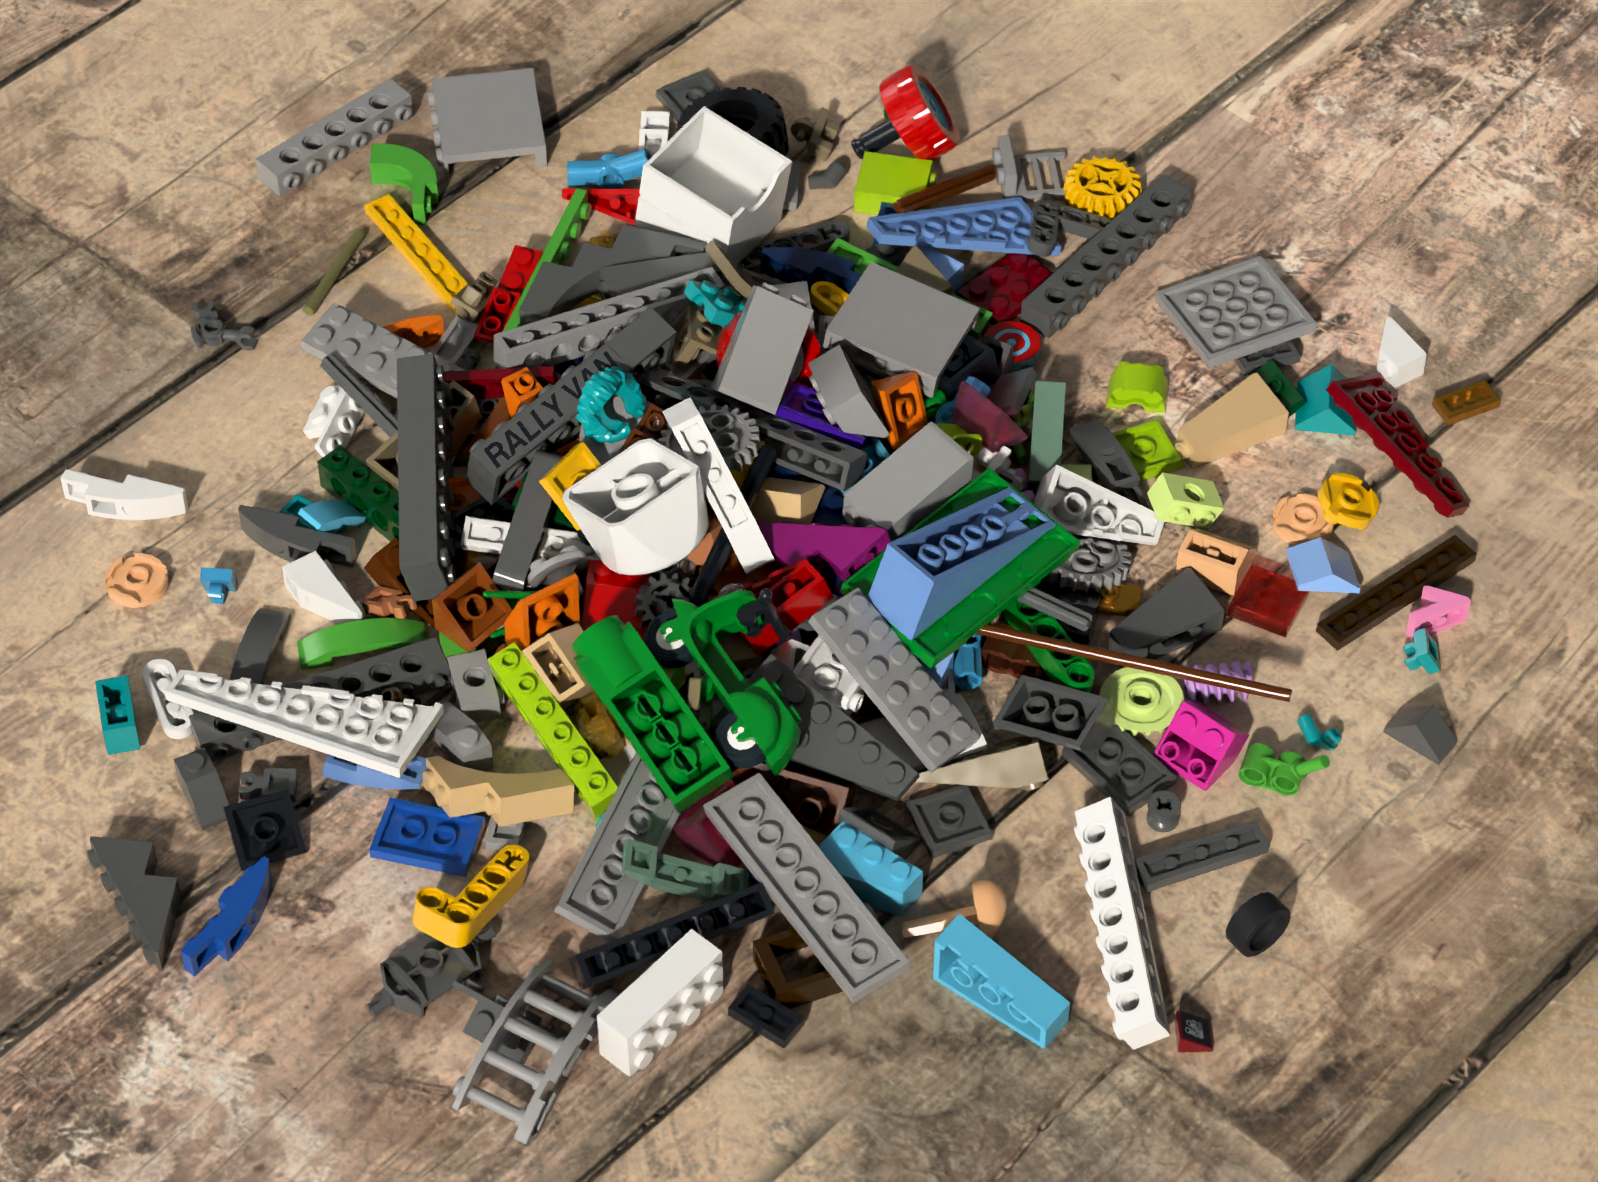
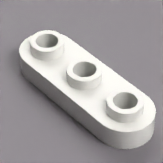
M155 659L148 662L142 671L144 684L164 733L173 739L188 737L192 734L189 715H193L192 709L168 701L165 697L166 688L177 675L174 665L166 659Z

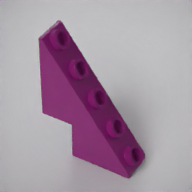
M755 520L775 559L774 562L780 568L807 559L818 572L826 566L843 582L886 549L887 544L892 542L888 535V530L881 526L864 528L848 524L825 526L820 523L805 525L794 524L788 521L765 523Z

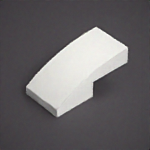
M641 111L639 150L648 148L653 156L669 141L670 112Z

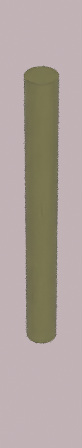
M355 229L303 307L305 314L310 316L314 314L365 237V233L362 230Z

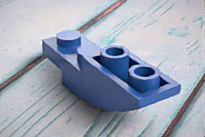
M263 856L256 864L250 865L233 886L227 887L218 899L221 913L213 916L207 926L196 937L190 938L181 950L184 968L188 973L195 977L217 955L229 961L251 936L262 917L271 892L273 877L269 858Z

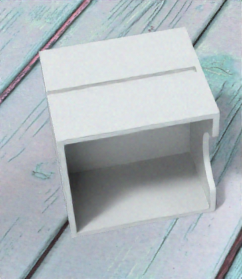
M703 106L643 165L640 196L638 198L634 226L705 241L707 244L713 240L739 264L781 221L792 161Z

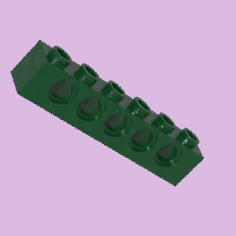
M341 445L317 461L321 487L336 499L348 502L366 517V523L390 542L395 538L399 541V496L396 488ZM450 532V538L454 540L456 554L462 550L461 540Z

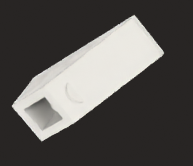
M316 551L282 566L285 587L301 608L337 624L363 620L366 617L361 603L358 600L353 601L350 597V592L343 580L338 581L335 577L330 562L328 560L323 561Z

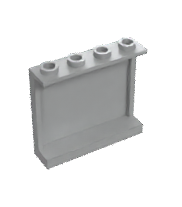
M533 68L432 79L433 90L428 91L429 107H435V110H430L432 127L438 126V129H433L435 146H441V148L436 149L438 166L443 165L445 177H449V163L534 154L536 167L547 166L546 144Z
M870 262L826 329L822 351L828 352L840 344L852 364L884 378L917 371L921 393L933 398L944 370L969 330H975L980 308L886 267Z

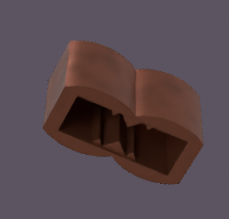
M993 623V625L1014 629L1008 623ZM991 637L986 638L981 649L982 667L996 673L1010 674L1017 679H1020L1021 675L1042 680L1045 671L1026 645Z

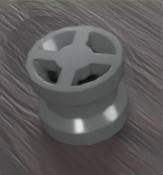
M1166 790L1153 793L1148 801L1147 824L1157 832L1164 833L1174 830L1178 826L1180 818V798L1173 792Z

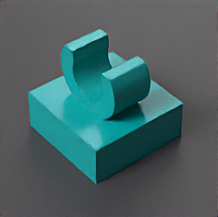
M1425 628L1413 632L1414 643H1408L1403 646L1407 656L1412 657L1404 659V663L1410 670L1423 666L1428 674L1441 671L1438 645Z

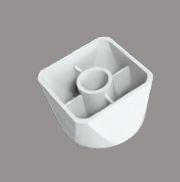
M651 438L637 441L565 490L562 497L568 510L601 561L610 570L624 575L650 574L676 564L696 549L706 535L709 526L699 466Z

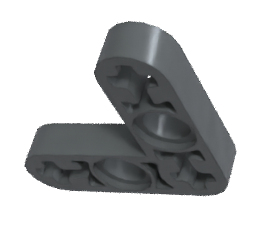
M1038 200L1035 202L1030 216L1027 249L1037 256H1050L1056 243L1058 230L1092 239L1112 220L1052 201Z

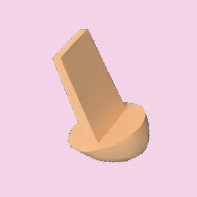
M972 881L975 905L903 922V938L944 931L960 913L973 925L979 924L980 930L993 939L1003 924L1007 910L1006 896L1001 887L993 881Z

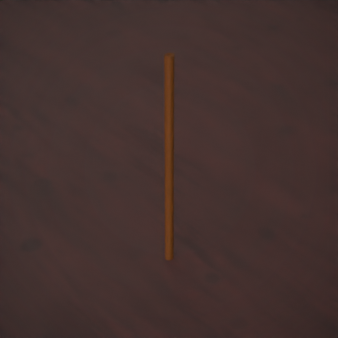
M987 624L975 633L977 635L1290 702L1292 689Z

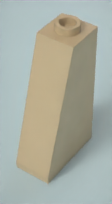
M1254 373L1178 429L1175 449L1182 460H1185L1191 469H1195L1286 433L1289 412L1259 374Z

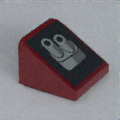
M1176 1011L1175 1032L1178 1052H1212L1213 1046L1209 1019L1184 1011Z

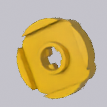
M1335 473L1329 479H1326L1319 488L1318 501L1324 510L1323 517L1329 523H1339L1346 527L1364 530L1379 511L1377 495L1371 488L1367 491L1361 486L1363 481L1358 477L1348 473Z

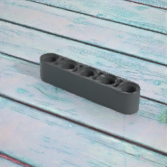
M536 450L494 571L493 582L498 588L509 591H526L528 586L527 578L531 572L529 566L537 559L545 535L543 528L548 527L555 506V502L539 483V480L564 456Z

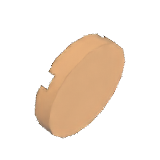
M1305 493L1297 494L1296 497L1289 498V496L1282 498L1275 505L1272 516L1274 531L1280 539L1291 545H1299L1320 537L1327 540L1332 534L1334 524L1329 523L1323 517L1324 510L1319 504L1318 497Z
M135 553V557L126 558L124 556L117 559L110 565L105 574L106 590L113 601L121 606L130 608L145 607L157 602L165 594L169 586V575L162 560L154 555Z

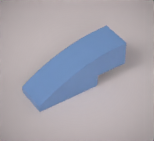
M327 754L322 776L364 787L397 790L419 789L423 779L422 774L426 771V758L415 755L405 772L398 778Z

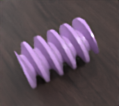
M1248 660L1244 662L1243 669L1238 661H1233L1230 669L1225 662H1221L1217 670L1212 663H1208L1205 667V671L1252 681V669ZM1200 664L1193 666L1195 669L1203 670ZM1183 679L1184 692L1190 701H1197L1198 696H1202L1204 703L1209 704L1210 696L1214 695L1219 704L1222 702L1223 694H1227L1230 702L1233 703L1236 693H1240L1243 702H1246L1249 693Z

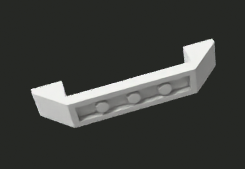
M691 397L662 411L686 458L699 466L704 493L746 575L774 561L775 559Z

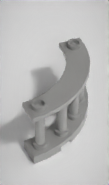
M550 959L539 966L534 965L531 968L526 980L520 985L495 1021L466 1076H461L453 1089V1095L456 1098L452 1108L460 1110L470 1104L472 1100L514 1121V1125L518 1127L514 1139L524 1144H528L538 1137L548 1112L557 1097L556 1093L552 1092L561 1074L568 1077L582 1055L583 1049L578 1047L585 1039L592 1041L597 1036V1015L620 995V993L609 988L600 996L597 994L591 996L550 976L555 963ZM545 988L587 1010L585 1012L582 1010L576 1012L541 995ZM530 1004L570 1024L572 1030L566 1039L560 1037L558 1040L518 1020L517 1017ZM508 1031L552 1052L554 1058L546 1072L543 1070L537 1072L496 1051ZM488 1064L532 1084V1089L536 1091L527 1108L522 1107L520 1109L477 1087Z

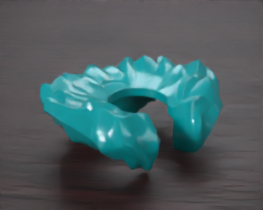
M615 366L611 368L606 367L605 371L593 374L591 379L585 382V386L582 388L583 394L578 399L579 405L577 410L579 413L576 415V419L583 424L584 434L591 441L610 444L619 442L629 436L631 432L629 423L610 419L604 411V404L612 395H617L622 399L628 414L635 418H641L647 409L646 396L643 395L640 384L631 373H625L622 369Z

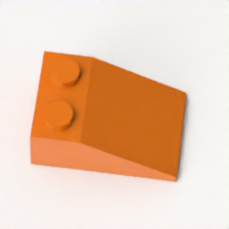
M574 573L519 600L504 622L506 644L509 646L515 642L522 652V650L550 632L577 623L580 625L577 575Z

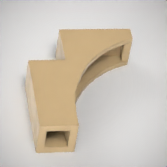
M439 755L426 758V771L422 774L423 785L434 796L437 805L442 807L450 818L486 811L487 815H491L498 826L502 827L573 813L574 783L562 768L537 773L504 774L466 768L454 764Z

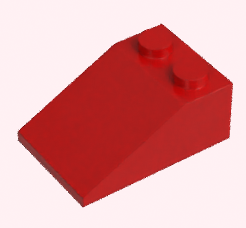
M588 559L582 630L585 631L604 618L618 615L625 624L630 622L644 641L647 626L643 628L639 626L642 617H635L637 606L634 605L636 595H639L638 592L641 584L647 585L651 573L644 575L619 574L610 570L601 560Z

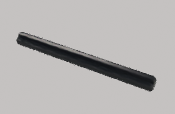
M766 445L759 448L758 456L755 457L740 488V492L750 510L776 458V450ZM721 528L689 594L690 602L698 607L707 602L732 550L731 543L723 528Z

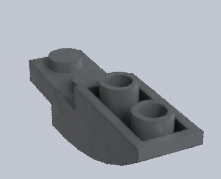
M1099 420L1071 427L1069 431L1085 464H1091L1093 480H1099L1102 487L1150 509L1138 486L1141 479L1135 467L1110 430Z
M245 505L239 506L241 529L250 539L270 553L286 561L293 562L316 551L323 561L328 560L333 564L354 567L357 560L354 538L342 534L322 532L313 528H303L300 525V518L289 513H279Z

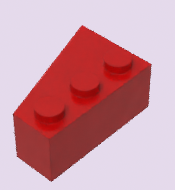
M807 559L768 574L770 578L751 585L750 582L740 585L741 589L738 590L752 591L758 599L762 589H770L773 594L772 601L789 631H792L834 599L825 579ZM720 593L716 596H713L712 598L714 600L716 598L722 597L723 595ZM770 624L764 626L762 632L757 637H748L741 631L737 632L757 656L780 640Z

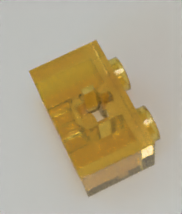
M595 692L573 703L579 732L599 761L605 757L611 758L617 755L622 748L627 746L624 733Z

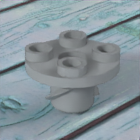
M568 546L562 549L557 556L548 560L541 558L531 563L529 566L531 572L527 578L528 583L532 589L538 590L544 589L574 573L578 577L588 567L589 560L584 552L578 551L576 546ZM578 578L580 599L584 593V589Z

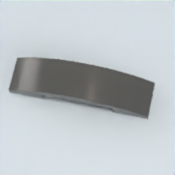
M263 608L257 610L243 635L229 680L233 681L244 677L251 678L252 683L264 685L263 682L278 640L283 641L291 613Z

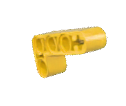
M519 845L503 847L456 897L436 887L428 886L420 889L416 894L412 917L414 926L450 947H465L523 886L529 863L528 851Z

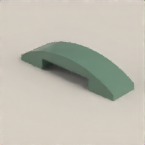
M628 838L624 842L622 873L647 886L668 893L706 901H715L748 888L749 870L723 863H718L712 867L659 853L658 846Z

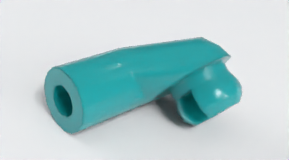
M1310 714L1302 715L1297 720L1309 745L1327 751L1338 747L1342 736L1337 729L1328 728L1325 732L1319 730Z

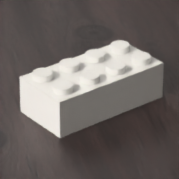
M693 929L687 932L597 1015L600 1055L629 1077L637 1070L646 1068L651 1062L653 1055L662 1047H668L685 1025L693 1024L698 1018L700 1011L709 1003H715L722 995L724 989L722 951Z

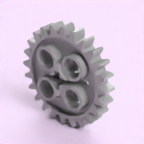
M712 405L708 411H705L700 406L699 413L707 428H709L710 434L731 474L734 469L740 472L744 471L742 464L751 465V457H757L758 448H761L759 427L756 426L755 419H750L747 412L740 415L739 408L729 412L728 405H725L721 410H717L716 406ZM667 423L668 430L661 431L662 438L658 439V443L686 458L678 440H676Z
M1072 534L1081 541L1078 550L1067 561L1047 575L1049 576L1048 582L1058 581L1060 582V588L1069 585L1074 592L1079 587L1085 593H1088L1089 588H1093L1096 592L1100 593L1101 587L1111 590L1112 585L1120 586L1121 580H1126L1131 565V553L1127 552L1128 546L1120 545L1121 541Z

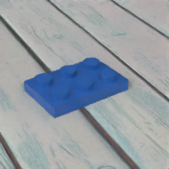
M389 798L369 849L370 857L466 877L486 825L485 817L468 814L450 818L443 808Z

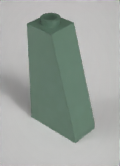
M1035 381L1028 490H1032L1035 495L1037 494L1042 477L1054 466H1061L1065 382Z

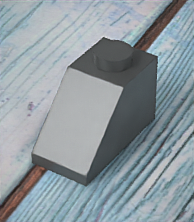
M201 748L174 759L178 783L202 830L227 821L224 807L228 806L229 803L217 770L206 749Z

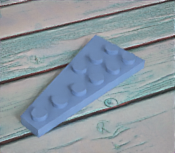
M1021 197L869 217L867 222L868 230L879 244L1033 254L1027 249L1032 210ZM1057 241L1050 256L1060 255L1061 245Z

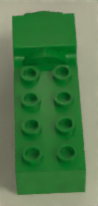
M618 615L609 616L593 624L576 638L572 644V650L576 654L574 660L577 667L602 704L605 705L678 814L733 778L731 768L630 622L625 624Z

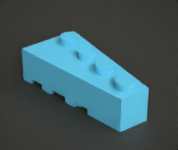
M960 913L935 939L933 979L1006 1026L1045 1049L1068 1023L1070 1002Z

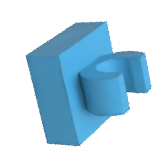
M201 567L200 581L204 589L208 590V597L211 598V603L224 604L226 591L236 592L238 580L233 569Z

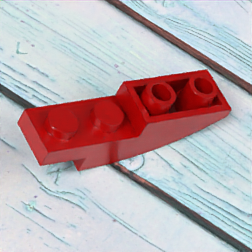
M519 245L514 246L498 288L493 287L475 331V339L494 343V334L503 332L543 251Z

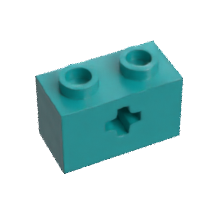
M128 675L95 681L102 731L108 755L139 750L140 742Z

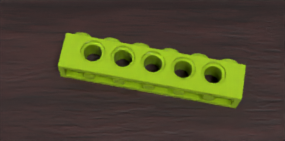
M514 642L487 659L492 675L559 769L562 768L572 780L575 793L597 822L601 814L606 811L618 786Z

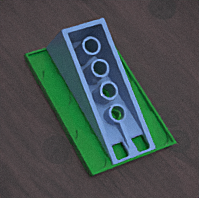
M988 468L905 535L888 543L882 553L842 584L840 592L845 596L854 589L859 588L907 648L932 669L967 643L971 636L996 619L1000 612L1037 586L1041 579L1067 561L1078 550L1081 541L993 470Z

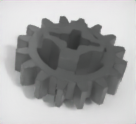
M661 573L659 581L651 576L648 579L647 585L641 584L638 592L639 595H636L634 605L637 606L635 617H642L639 626L641 628L646 627L658 615L667 611H675L672 599H683L690 602L689 594L693 588L688 586L690 579L687 577L681 582L678 581L677 573L673 574L672 579H667L665 573Z

